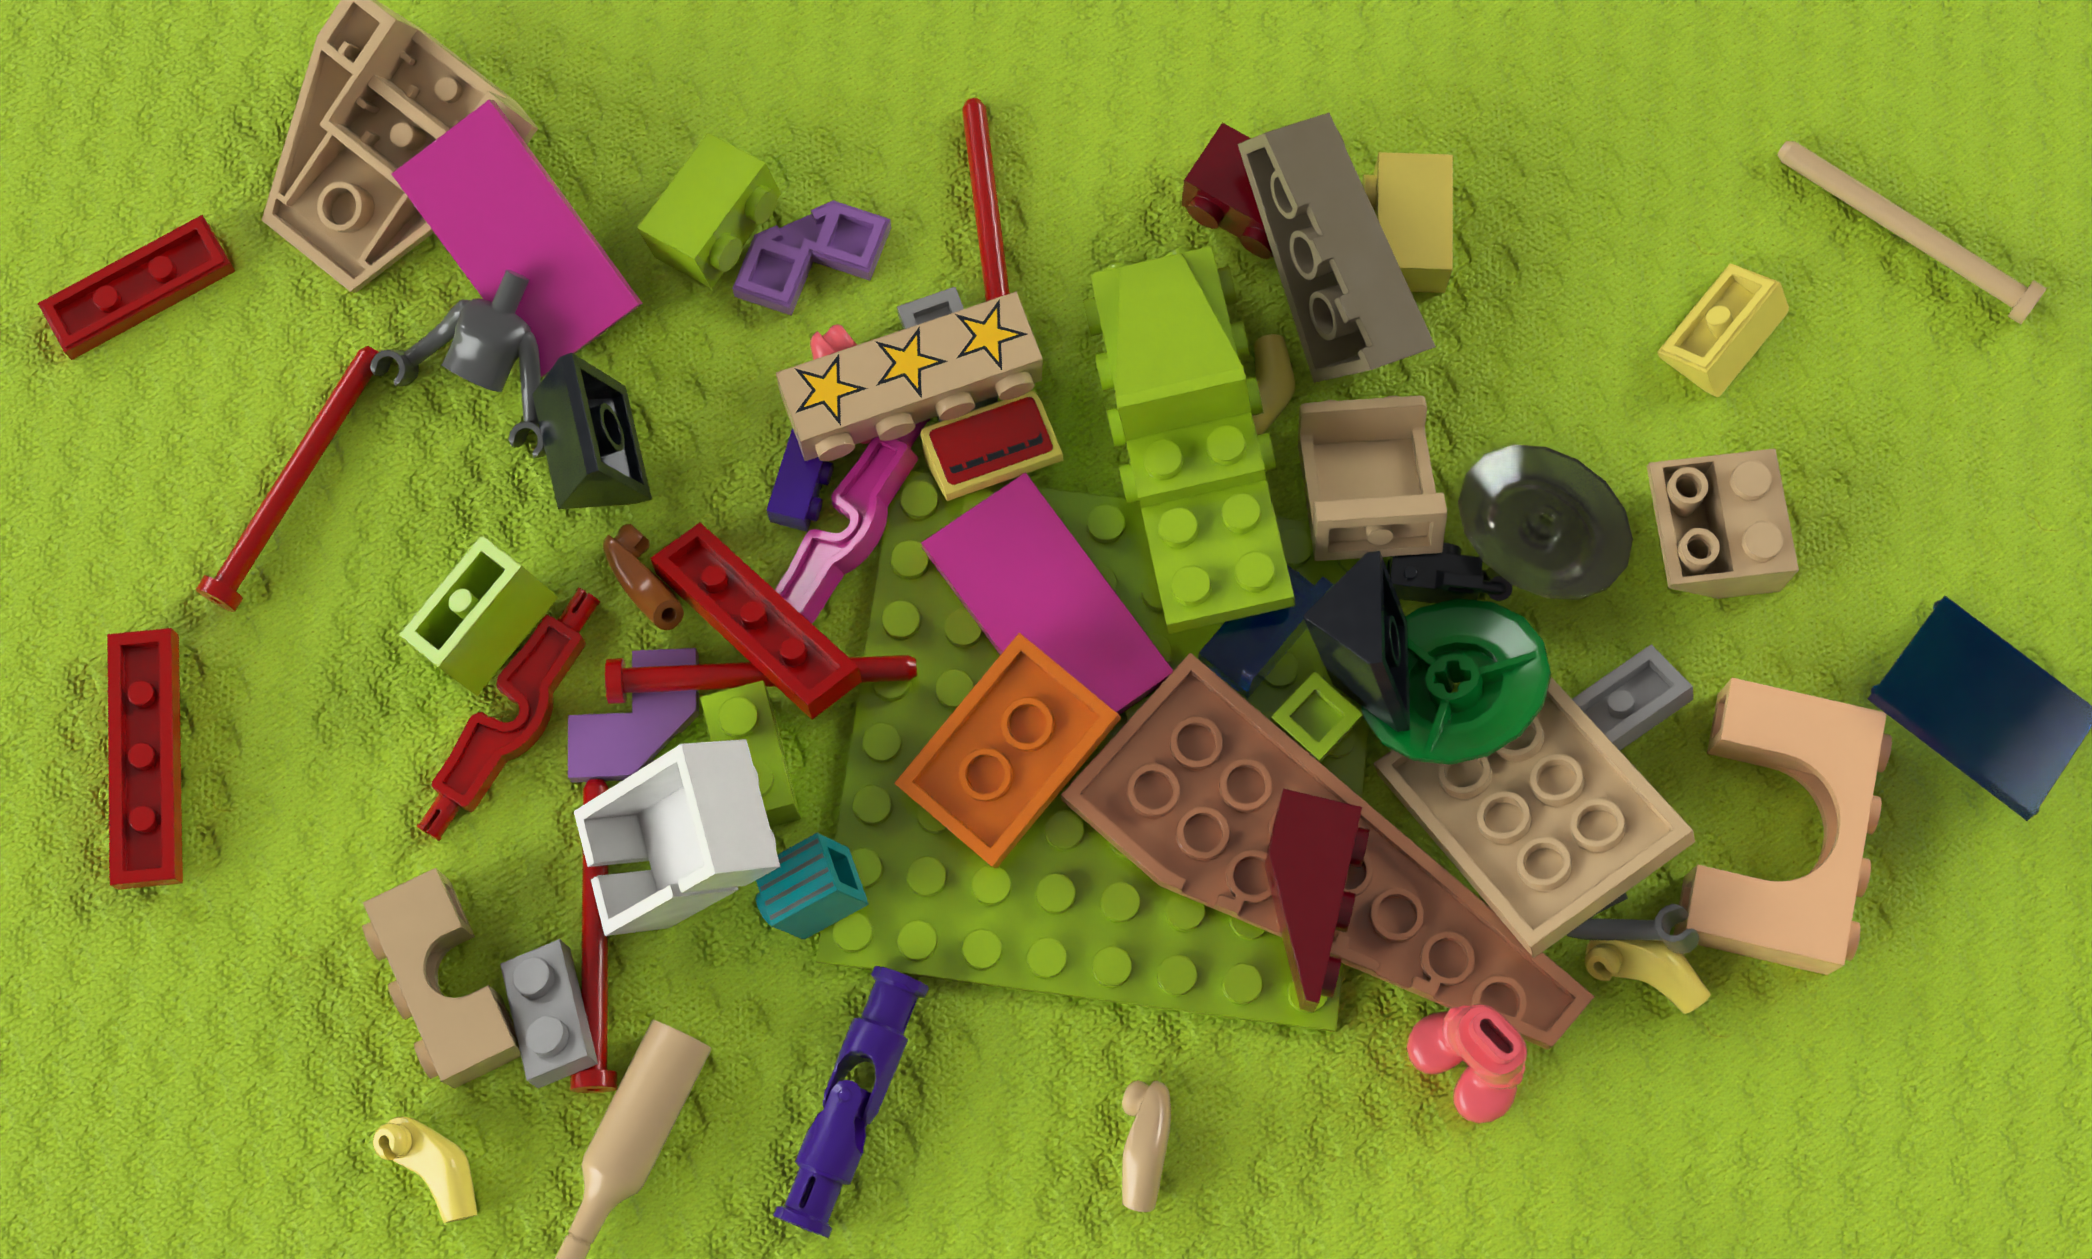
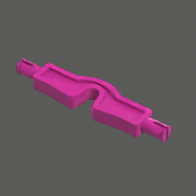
M930 419L916 423L913 431L894 440L882 441L879 439V436L872 438L857 463L831 496L833 507L840 514H844L850 519L848 527L840 533H832L820 529H812L806 533L788 570L775 588V591L811 624L816 620L843 576L858 567L878 544L886 526L888 506L918 461V457L911 450V447Z

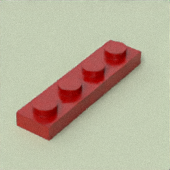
M701 522L650 558L655 573L810 719L813 720L862 682L857 664Z
M172 628L107 634L110 886L121 890L183 884L179 634Z

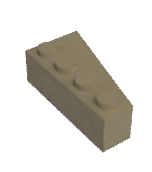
M1330 113L1281 127L1239 143L1238 147L1313 382L1373 370L1435 348L1434 341Z

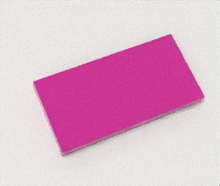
M487 100L391 173L483 299L493 301L506 270L519 273L530 280L515 314L530 326V330L536 338L539 348L541 377L548 374L560 356L571 352L576 354L643 304L495 100Z
M1026 472L921 542L922 549L999 655L1003 653L1020 632L1119 715L1158 689L1173 672V669Z

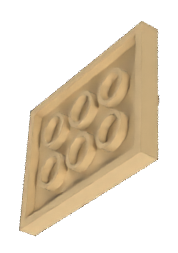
M1552 677L1544 706L1524 733L1487 757L1447 765L1413 761L1391 750L1374 762L1377 774L1533 958L1695 843L1693 829Z

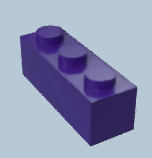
M793 428L766 511L771 523L808 532L811 520L817 521L819 518L823 500L818 497L822 484L828 486L830 483L834 463L821 461L819 457L805 461Z

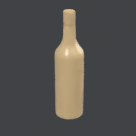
M656 1020L651 1021L583 1156L581 1165L584 1178L583 1200L568 1231L569 1234L568 1236L566 1235L555 1259H585L591 1248V1243L593 1244L609 1213L619 1203L637 1194L643 1188L710 1054L711 1048L666 1024Z

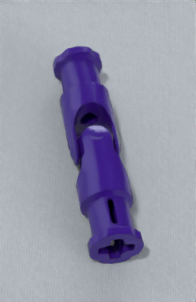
M874 966L871 976L875 980L874 986L861 1017L853 1018L824 1092V1109L816 1116L805 1135L795 1163L800 1168L785 1205L777 1206L773 1214L774 1217L828 1239L832 1232L828 1221L842 1186L851 1184L862 1157L866 1139V1126L878 1114L907 1045L908 1039L903 1035L918 998L926 997L929 987L924 983L886 967ZM873 1062L875 1065L876 1080L872 1093L860 1088L857 1083L851 1080H844L847 1074L860 1063Z

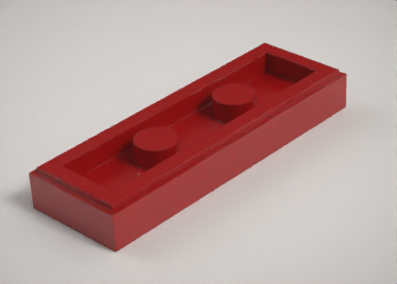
M200 215L39 302L38 305L64 353L73 360L235 272V269L209 223L203 215Z

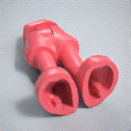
M1481 1004L1454 1007L1449 1011L1430 1014L1415 1024L1407 1042V1053L1410 1062L1417 1070L1425 1074L1446 1072L1462 1061L1468 1065L1458 1079L1453 1093V1102L1456 1110L1466 1120L1478 1124L1492 1122L1504 1116L1510 1109L1516 1096L1517 1085L1522 1082L1524 1077L1527 1048L1524 1039L1517 1029L1491 1006Z

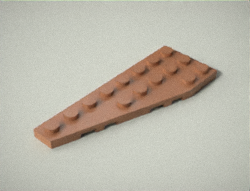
M1191 653L1188 654L1061 794V800L1159 886L1282 937L1264 864L1283 788L1360 806L1362 811L1358 827L1370 829L1361 868L1349 866L1344 891L1356 894L1347 933L1335 930L1330 956L1341 958V963L1450 1009L1476 1004L1491 1006L1517 1029L1524 1040L1547 1050L1553 1047L1595 997L1543 952L1533 958L1488 905Z

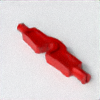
M577 588L576 593L558 620L546 615L527 643L498 675L497 689L501 694L506 695L511 702L519 705L518 716L511 722L499 721L495 717H488L483 712H478L469 718L452 753L432 781L431 786L439 795L420 823L416 825L417 828L440 841L459 810L463 808L468 812H473L505 764L527 752L539 740L552 715L553 693L586 645L579 632L596 607L601 603L596 597L590 593L587 594L581 588Z

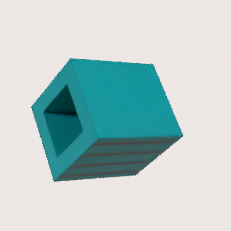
M815 833L779 853L780 867L756 880L760 891L756 895V903L764 920L771 927L803 940L869 905L850 849L819 833Z

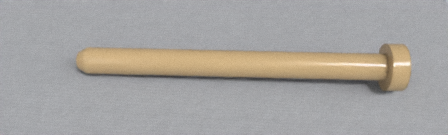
M1786 141L1777 155L1783 164L2013 308L2008 317L2020 325L2047 288L2035 280L2032 281L2029 287H2026L1796 141Z

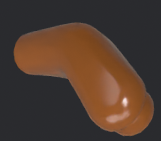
M625 524L619 529L618 534L614 538L607 535L604 539L603 550L609 566L626 594L649 620L662 630L674 629L682 621L684 616L683 608L671 588L638 560L641 554L649 549L650 541L634 526Z

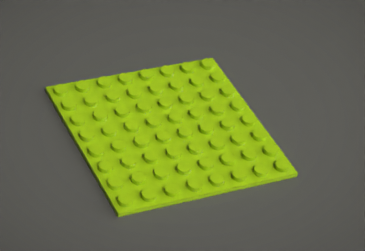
M911 471L888 506V516L883 532L864 657L909 655L916 658L917 676L909 681L866 682L859 684L835 841L850 849L869 905L821 930L816 962L873 970L874 966H880L911 976L1336 1032L1343 963L1340 966L1333 998L1321 996L1314 1012L1300 1009L1282 937L1159 886L1061 800V794L1155 691L1120 714L1122 718L997 869L991 867L894 784L1000 656L922 549L921 542L1009 483L1001 482L946 501L932 474ZM1037 487L1173 671L1189 653L1193 654L1269 720L1315 671L1362 713L1360 704L1332 684L1303 618V615L1361 558L1314 561L1309 521L1276 517L1296 606L1169 634L1140 502L1127 503L1126 498ZM1383 557L1384 563L1387 568L1388 557ZM1363 716L1360 722L1321 762L1325 768L1361 798L1369 735V725Z

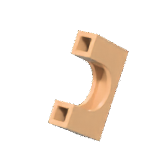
M1731 678L1717 695L1707 754L1778 770L1798 781L1812 796L1820 811L1824 827L1823 846L1819 859L1810 873L1790 881L1762 880L1697 865L1684 876L1679 905L1686 909L1688 917L1685 921L1675 925L1673 935L1681 934L1686 929H1695L1699 934L1697 945L1824 975H1829L1843 967L1845 960L1851 961L1854 958L1860 939V923L1852 921L1856 896L1862 897L1864 895L1871 873L1870 859L1863 858L1866 834L1872 835L1875 832L1882 805L1881 797L1873 795L1877 772L1882 773L1885 770L1892 747L1891 735L1884 734L1886 712L1741 679Z

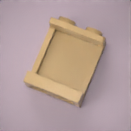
M1388 396L1384 398L1343 401L1326 400L1304 403L1300 406L1298 451L1314 561L1362 558L1367 552L1380 551L1382 557L1442 553L1447 508L1444 493H1436L1425 434L1427 405L1424 396Z

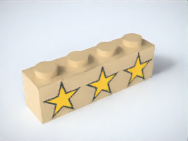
M1016 291L776 372L780 394L804 460L808 461L819 457L821 461H831L848 455L855 449V444L878 436L882 441L894 440L905 436L914 430L916 423L937 416L941 420L959 418L975 408V403L995 396H999L1001 400L1020 397L1031 391L1035 386L1034 383L1042 381L1043 358Z

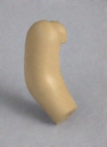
M1137 1080L1128 1085L1122 1100L1124 1112L1129 1116H1136L1123 1150L1122 1204L1134 1211L1150 1212L1155 1209L1170 1133L1171 1104L1169 1090L1165 1084L1154 1081L1148 1086L1145 1082Z

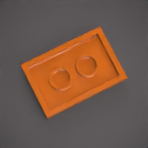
M1019 632L894 784L991 867L997 869L1122 717Z

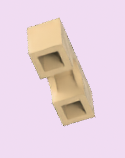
M434 868L363 902L371 921L362 925L365 938L379 961L385 958L388 959L396 978L395 981L388 984L390 995L402 1018L406 1020L413 1017L422 1040L414 1043V1049L422 1068L430 1079L439 1076L441 1082L455 1089L521 1057L514 1023L502 996L490 986H486L467 996L451 998L444 996L440 990L438 968L443 957L455 946L475 937L453 886L444 874L437 868Z

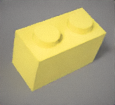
M1379 152L1373 175L1364 174L1362 185L1411 292L1445 293L1453 270V155Z

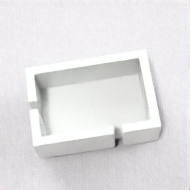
M746 739L680 744L574 811L587 867L649 861L651 870L598 875L591 879L605 936L670 928L738 890L739 886H746L780 867L775 837L769 826L759 788L758 773L753 766Z

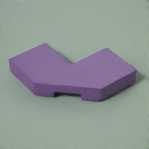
M833 200L812 209L810 215L781 228L776 225L755 234L732 288L734 296L792 316L813 262L870 281L890 233L891 221L889 218Z
M696 648L632 651V667L699 664V653ZM699 690L632 693V713L568 715V779L571 782H587L590 779L622 781L653 762V758L679 732L682 733L699 716Z

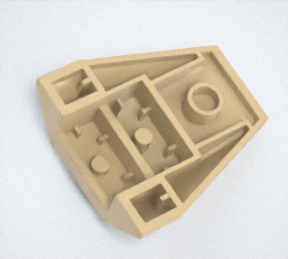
M341 0L317 35L262 221L346 289L357 293L434 233L391 173L489 99L495 100L526 144L529 143L538 127L514 99L430 34L377 0Z

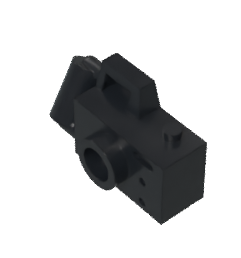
M1443 543L1442 553L1390 556L1387 570L1398 599L1427 603H1440L1452 599L1477 600L1480 593H1487L1493 600L1503 601L1511 595L1513 588L1509 575L1503 567L1492 566L1487 570H1482L1483 557L1461 555L1462 549L1450 543Z

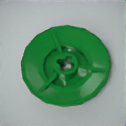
M1452 599L1420 607L1405 616L1408 634L1410 730L1397 732L1361 706L1364 720L1381 743L1413 761L1452 765L1487 757L1520 737L1543 708L1551 679L1544 641L1523 616L1497 603L1468 599ZM1461 682L1458 686V691L1451 693L1454 689V683Z

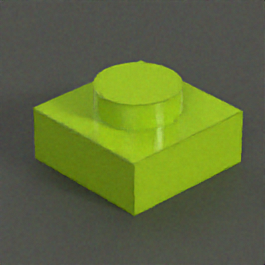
M1314 671L1271 716L1270 721L1321 763L1360 722L1363 714Z

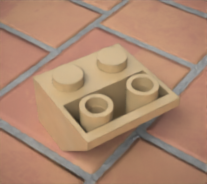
M1776 449L1650 462L1647 465L1668 588L1717 599L1780 592L1799 571Z

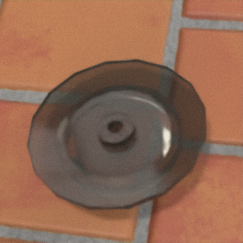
M1510 445L1484 454L1464 476L1458 499V508L1464 534L1482 561L1510 584L1544 598L1581 600L1607 590L1627 568L1633 537L1626 510L1607 482L1578 459L1548 447Z

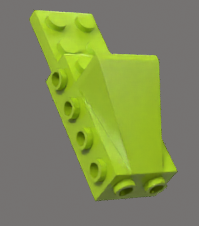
M1212 246L1200 249L1182 247L1172 250L1165 257L1139 263L1121 261L1108 266L1104 271L1090 274L1095 297L1083 300L1091 336L1103 334L1107 352L1095 354L1102 390L1115 389L1117 408L1107 410L1108 420L1115 447L1127 444L1131 464L1119 466L1127 503L1140 502L1168 633L1172 634L1296 606L1266 479V472L1277 470L1269 432L1258 435L1256 433L1253 415L1264 413L1256 376L1246 378L1244 367L1240 362L1242 359L1250 358L1243 322L1230 323L1226 306L1237 303L1230 267L1217 268Z

